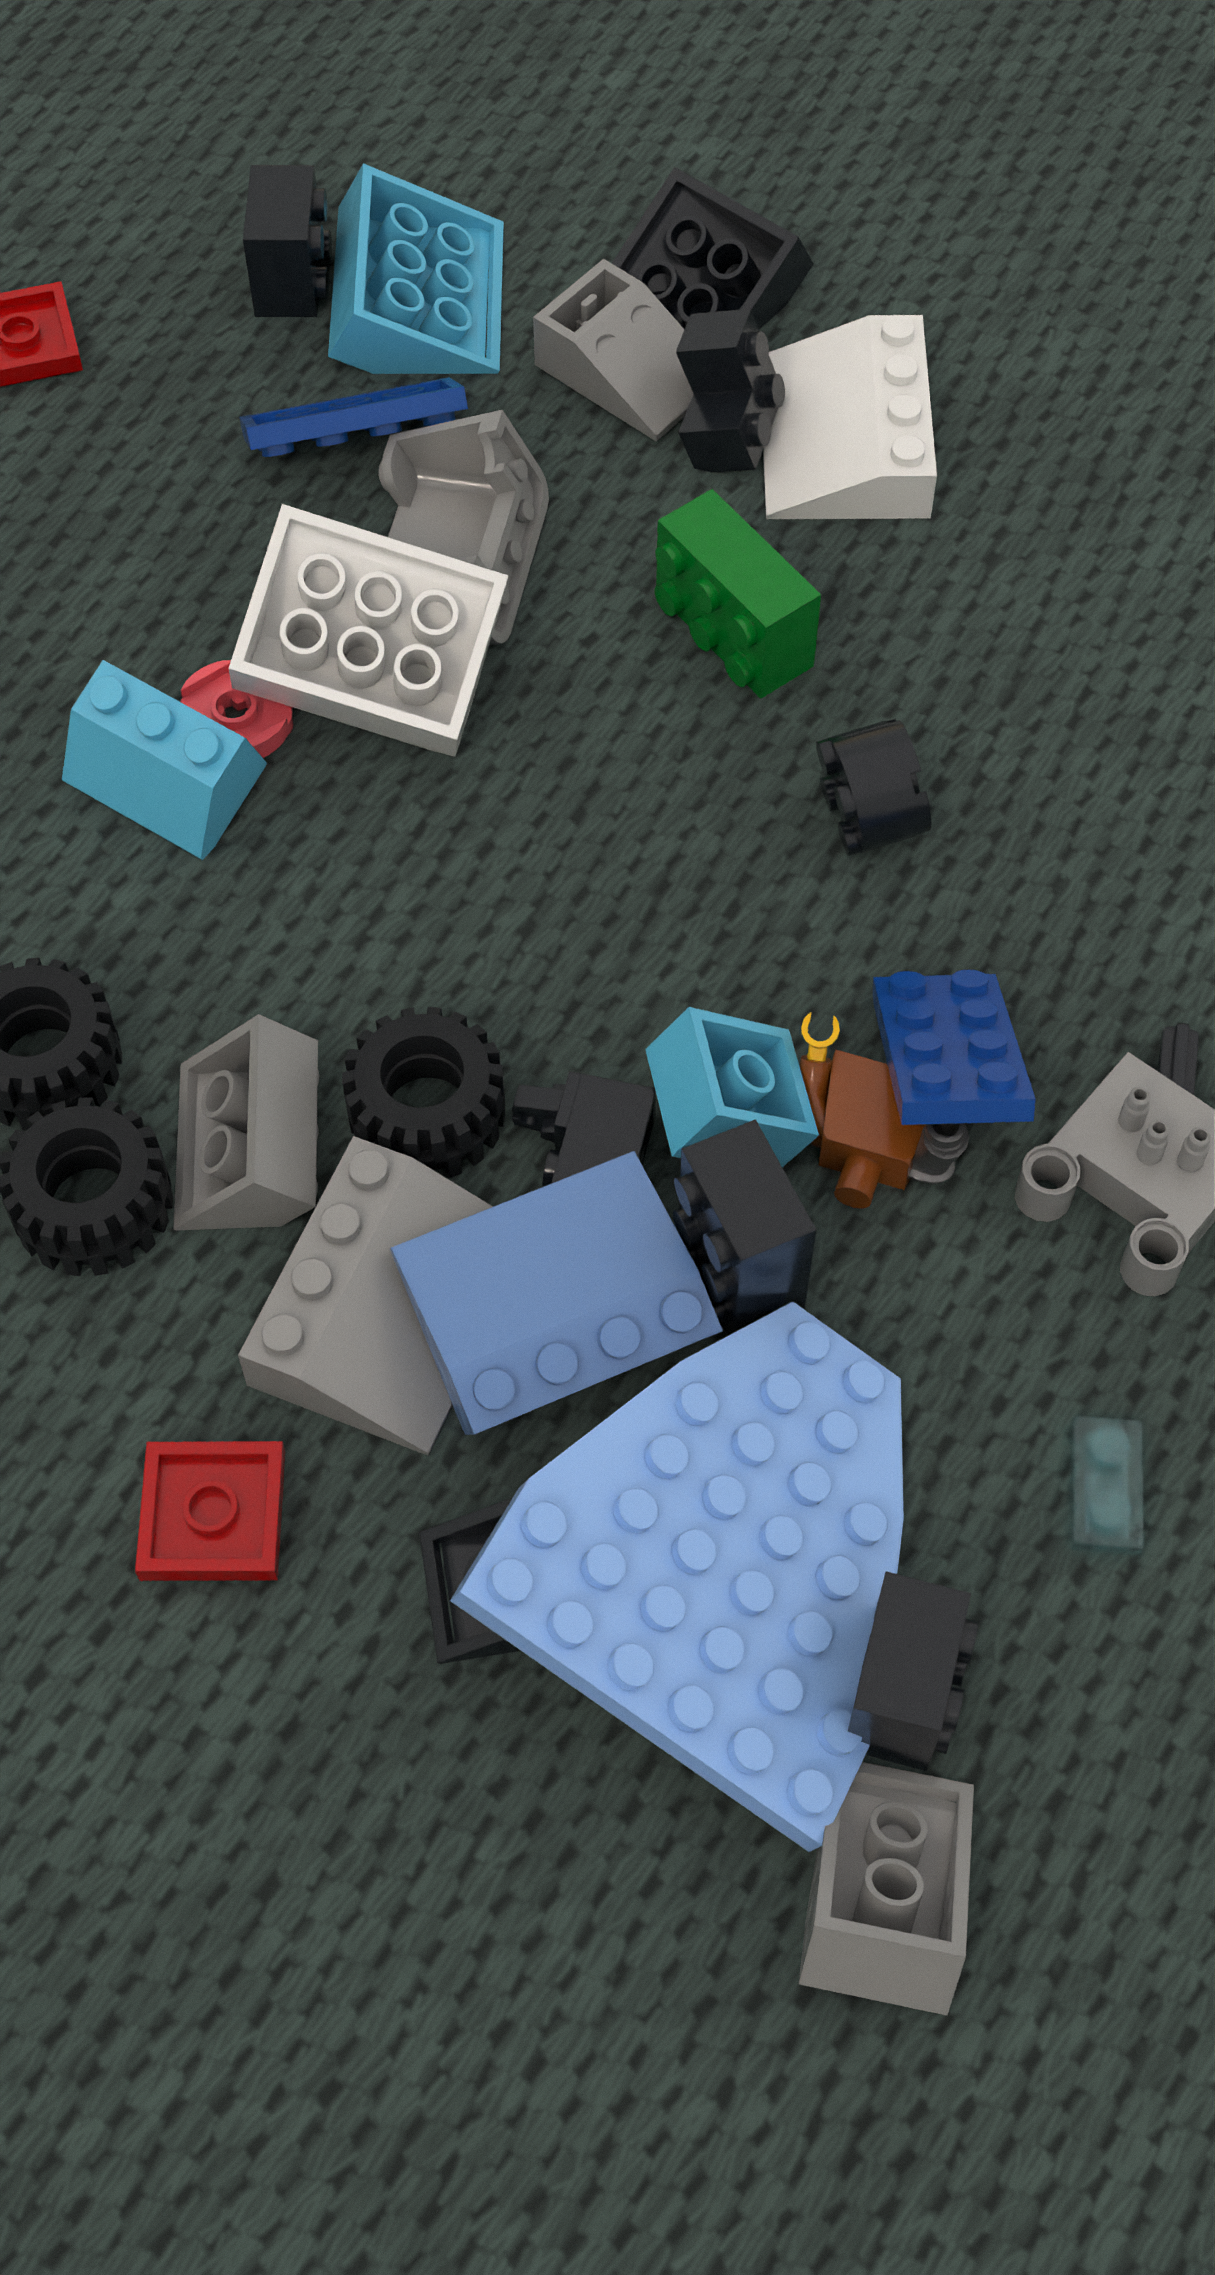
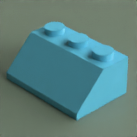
M102 660L71 708L62 781L203 860L216 846L266 767L267 762L245 737Z

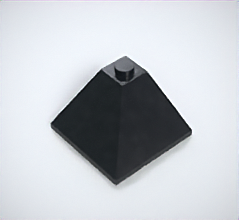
M675 167L612 262L616 267L643 282L684 329L691 314L751 309L759 330L788 304L814 264L798 236Z

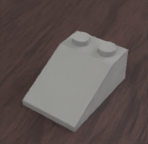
M866 1762L861 1763L834 1822L825 1826L822 1846L817 1848L804 1929L799 1985L948 2015L966 1958L973 1784Z

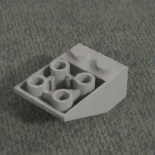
M602 259L533 317L535 366L656 442L685 417L693 397V392L676 354L685 329L640 280L607 260Z

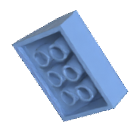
M635 1151L390 1248L465 1435H474L723 1331L700 1273Z

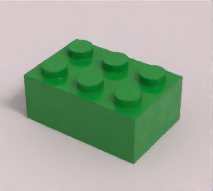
M711 489L658 520L657 548L655 550L657 572L656 587L654 589L657 603L665 614L671 617L677 614L689 626L690 634L701 650L707 652L712 649L724 661L729 677L737 686L744 687L747 685L761 699L814 667L821 594L729 504Z

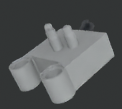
M1186 1023L1167 1026L1161 1032L1158 1071L1128 1052L1048 1144L1034 1147L1026 1154L1015 1187V1201L1018 1208L1026 1216L1036 1221L1049 1222L1057 1220L1066 1214L1078 1186L1135 1225L1120 1262V1273L1124 1282L1133 1291L1146 1296L1162 1295L1174 1287L1188 1253L1215 1222V1109L1194 1096L1199 1034L1197 1031L1190 1029L1189 1024ZM1048 1180L1058 1188L1046 1189L1039 1186L1035 1181ZM1141 1254H1155L1161 1257L1166 1264H1154L1147 1261Z

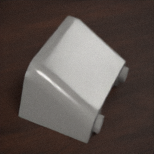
M503 410L391 434L378 470L383 488L390 493L398 505L388 537L508 575L507 585L489 645L507 641L512 631L548 508V486L541 468Z

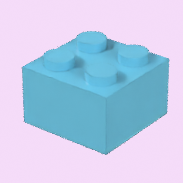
M688 1007L645 1049L672 1157L681 1158L682 1148L755 1119L782 1167L819 1136L789 1029Z

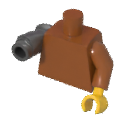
M809 1013L804 1018L801 1026L802 1035L809 1044L808 1054L800 1058V1070L819 1136L811 1144L821 1148L819 1166L841 1172L834 1191L837 1200L853 1208H867L872 1203L878 1183L905 1190L910 1179L929 1184H937L949 1179L955 1170V1160L966 1150L969 1134L966 1124L901 1125L888 1065L836 1049L833 1060L827 1058L828 1046L832 1045L838 1038L840 1032L839 1022L833 1016L832 1035L825 1041H816L808 1033V1026L811 1020V1013Z

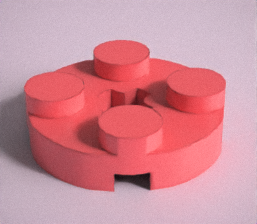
M231 660L214 662L191 675L181 689L182 699L180 702L245 737L262 758L277 750L293 729V707L233 689L228 669ZM231 706L238 711L248 708L244 715L237 718H227L225 714V709Z

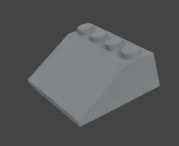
M353 1136L238 1354L247 1386L429 1456L453 1405L390 1248L493 1206L416 1159Z

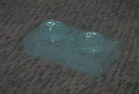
M1084 1416L1073 1417L1071 1422V1550L1129 1555L1141 1554L1143 1550L1142 1421Z

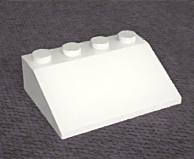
M868 315L769 352L776 374H780L783 378L785 399L783 405L778 407L771 426L770 441L763 448L766 519L931 518L937 471L923 315Z
M282 504L228 668L232 688L455 757L478 685L507 585L508 575Z

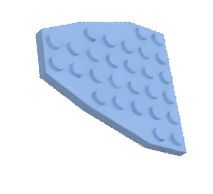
M791 1302L680 1361L518 1488L450 1601L806 1851L811 1852L822 1846L824 1828L834 1822L870 1746L861 1742V1736L847 1730L857 1695L859 1678L872 1631L873 1618L885 1571L895 1574L898 1571L904 1520L901 1378L799 1305Z

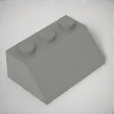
M258 1014L181 1063L174 1230L280 1227L316 1207L318 1191L316 1155L319 1134L317 1125V1086L319 1083L318 1040Z

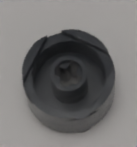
M895 718L881 721L816 742L819 761L826 775L820 778L822 793L830 812L839 809L844 820L838 822V830L847 856L909 839L931 830V811L927 791L920 792L916 776L917 772H921V768L908 732L900 720L896 721Z

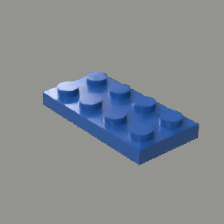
M448 377L241 416L239 418L244 440L250 450L258 449L261 451L262 457H271L295 451L293 442L311 439L316 442L318 447L330 446L348 441L347 432L364 429L369 431L370 436H381L402 431V421L423 420V426L456 420L454 412L468 409L464 386Z
M960 970L952 975L923 976L917 972L902 971L894 973L890 977H873L874 1009L901 1125L1034 1121L1035 1095L996 974H985L977 970Z

